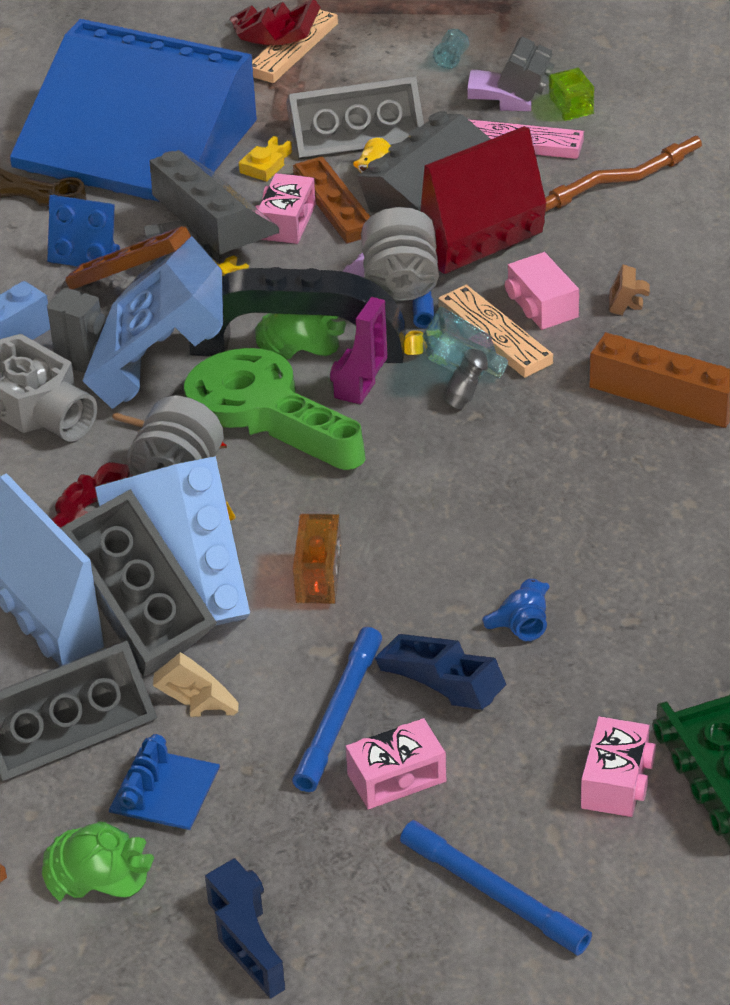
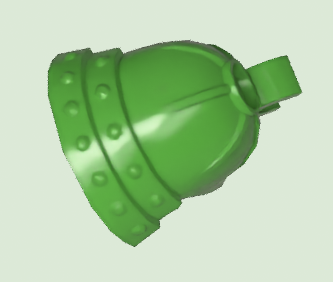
M269 313L263 316L262 320L255 327L256 343L260 349L275 352L285 359L292 358L299 350L328 356L335 353L339 348L338 335L344 333L346 322L332 321L331 319L338 318L336 316Z
M98 821L78 829L67 830L60 836L55 837L54 842L44 851L42 876L47 889L59 902L62 901L66 894L74 898H82L91 890H97L115 897H130L139 892L146 883L147 872L151 868L154 856L153 854H142L146 844L144 838L132 837L129 839L127 832H123L107 822Z

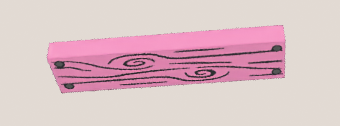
M469 120L491 139L523 126L528 127L535 155L578 159L584 141V131Z

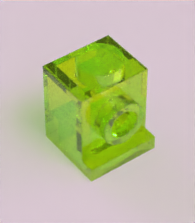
M579 67L549 75V97L562 112V119L564 121L594 114V86Z

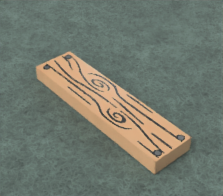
M319 10L306 38L289 44L268 46L252 61L253 78L275 83L338 24V15Z
M467 284L438 298V307L524 378L553 364V353Z

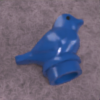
M536 579L525 580L521 584L520 589L512 592L498 610L483 617L482 621L485 628L508 627L513 634L523 641H532L539 638L547 628L546 600L544 596L550 587L549 584L542 583Z

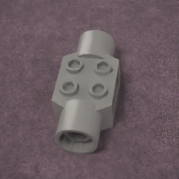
M23 334L0 339V419L23 433L45 428L68 442L77 441L82 438L95 421L97 402L93 396L75 386L72 363Z

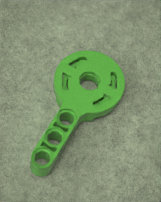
M242 348L218 353L196 365L185 380V396L208 407L217 416L222 427L248 426L250 435L268 431L270 436L343 470L357 468L365 462L366 456L360 423L295 393L296 387L292 366L283 356L275 352L257 348ZM200 386H204L205 391H206V393H207L208 395H206V394L204 393L203 387H200Z

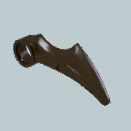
M0 168V198L5 196L27 197L39 206H49L50 195L87 200L84 183L78 178H64L53 184L16 175Z

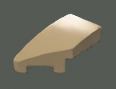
M181 652L154 673L153 686L184 705H190V717H199L204 710H223L226 712V715L238 713L239 703L229 691L204 668Z

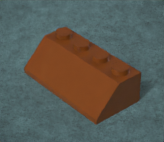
M606 332L590 353V388L726 428L729 424V368Z

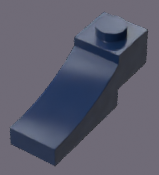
M398 634L375 657L380 671L402 675L418 681L447 697L453 706L483 710L493 702L494 697L507 685L496 658L464 654L458 640Z
M233 858L205 875L208 904L215 911L219 942L271 999L285 990L283 961L265 938L257 917L263 914L261 894L264 893V888L254 871H246Z

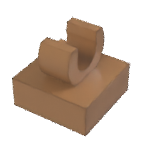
M622 264L609 294V312L623 316L627 306L634 310L642 309L643 298L635 296L636 294L649 296L650 284L643 280H636V268Z

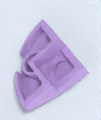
M483 70L470 71L467 88L468 99L500 100V111H531V100L527 102L515 96V92L508 93L498 88L497 83L501 74Z

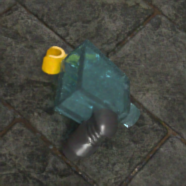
M441 306L424 333L413 330L405 335V354H422L424 342L428 360L454 372L446 387L447 392L443 398L448 404L457 409H462L465 403H468L469 400L472 401L478 381L484 371L496 378H500L508 365V359L496 353L492 338L488 333Z

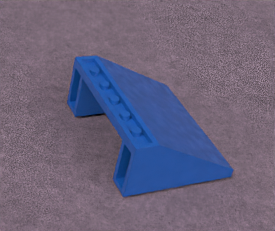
M79 19L64 35L10 155L11 167L30 173L51 176L56 179L78 178L86 186H94L116 193H124L160 202L152 194L149 160L160 157L168 151L180 150L215 172L256 122L252 55Z

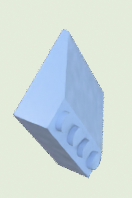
M216 456L171 465L95 487L99 506L131 489L216 620V625L247 619L250 615Z
M6 473L0 476V607L4 612H11L16 617L17 623L25 635L31 634L37 640V644L45 657H52L61 666L104 648L91 561Z

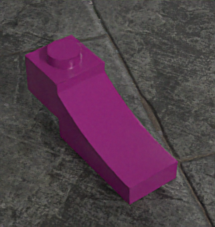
M374 297L369 299L356 318V334L353 349L347 348L340 360L333 363L330 370V381L333 382L334 398L359 405L362 404L375 385V376L387 360L385 300Z

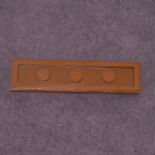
M321 156L294 164L293 175L314 178L316 205L346 244L361 240L363 225L370 218V215L324 157Z
M180 226L83 263L66 277L65 282L69 289H76L175 252L191 235L186 226Z

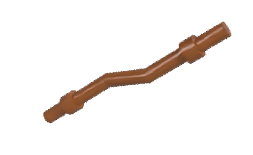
M695 135L680 144L673 143L662 149L660 155L636 168L596 170L567 186L560 185L551 190L549 196L545 197V212L554 207L559 209L571 203L573 197L597 184L639 181L667 165L672 167L683 161L685 155L702 147V141Z

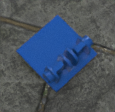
M50 195L47 262L79 266L120 250V245L115 244L113 241L115 204Z
M153 734L151 737L144 739L142 748L140 747L109 808V813L191 830L220 768V764L169 754L165 738L161 735Z

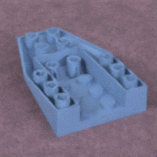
M192 236L175 252L162 256L141 272L112 304L82 380L112 409L122 401H130L140 389L141 357L145 354L147 348L156 341H164L176 328L196 346L204 339L209 340L216 336L223 326L222 270Z

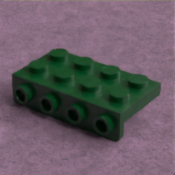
M730 695L676 712L673 711L667 701L658 703L656 719L652 722L655 737L660 744L665 743L671 753V759L676 771L679 774L684 773L689 781L694 800L697 804L704 805L709 813L714 832L718 836L722 835L730 847Z

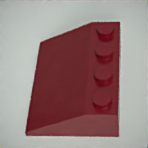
M523 126L424 165L420 212L425 213L432 220L435 230L437 265L439 271L443 274H447L543 232L546 198L528 127Z

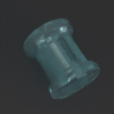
M459 29L448 30L442 38V43L438 44L433 51L435 62L445 69L456 67L461 59L460 55L464 54L469 47L467 35Z

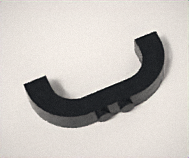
M247 268L222 276L223 326L213 338L209 340L204 339L196 346L189 341L190 355L213 356L227 351L231 336L230 322L241 315L249 313L336 316L348 320L356 326L357 316L369 299L374 297L385 300L387 360L385 363H403L406 327L403 314L394 299L383 288L359 275L314 268Z

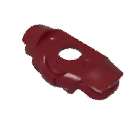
M109 462L101 466L94 477L81 474L78 481L70 484L63 491L62 496L58 498L55 505L57 515L51 520L61 528L88 513L85 511V508L92 503L98 502L95 487L134 476L130 474L128 465Z

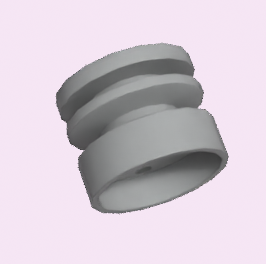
M395 207L384 209L372 215L364 223L361 232L362 252L364 255L363 266L365 269L364 278L383 288L394 301L401 302L421 297L429 293L436 286L439 269L435 251V230L432 220L425 213L413 208Z
M182 396L162 398L153 405L142 428L130 446L127 454L128 467L132 474L136 476L179 463L214 457L224 439L223 427L217 416L208 407L192 398Z

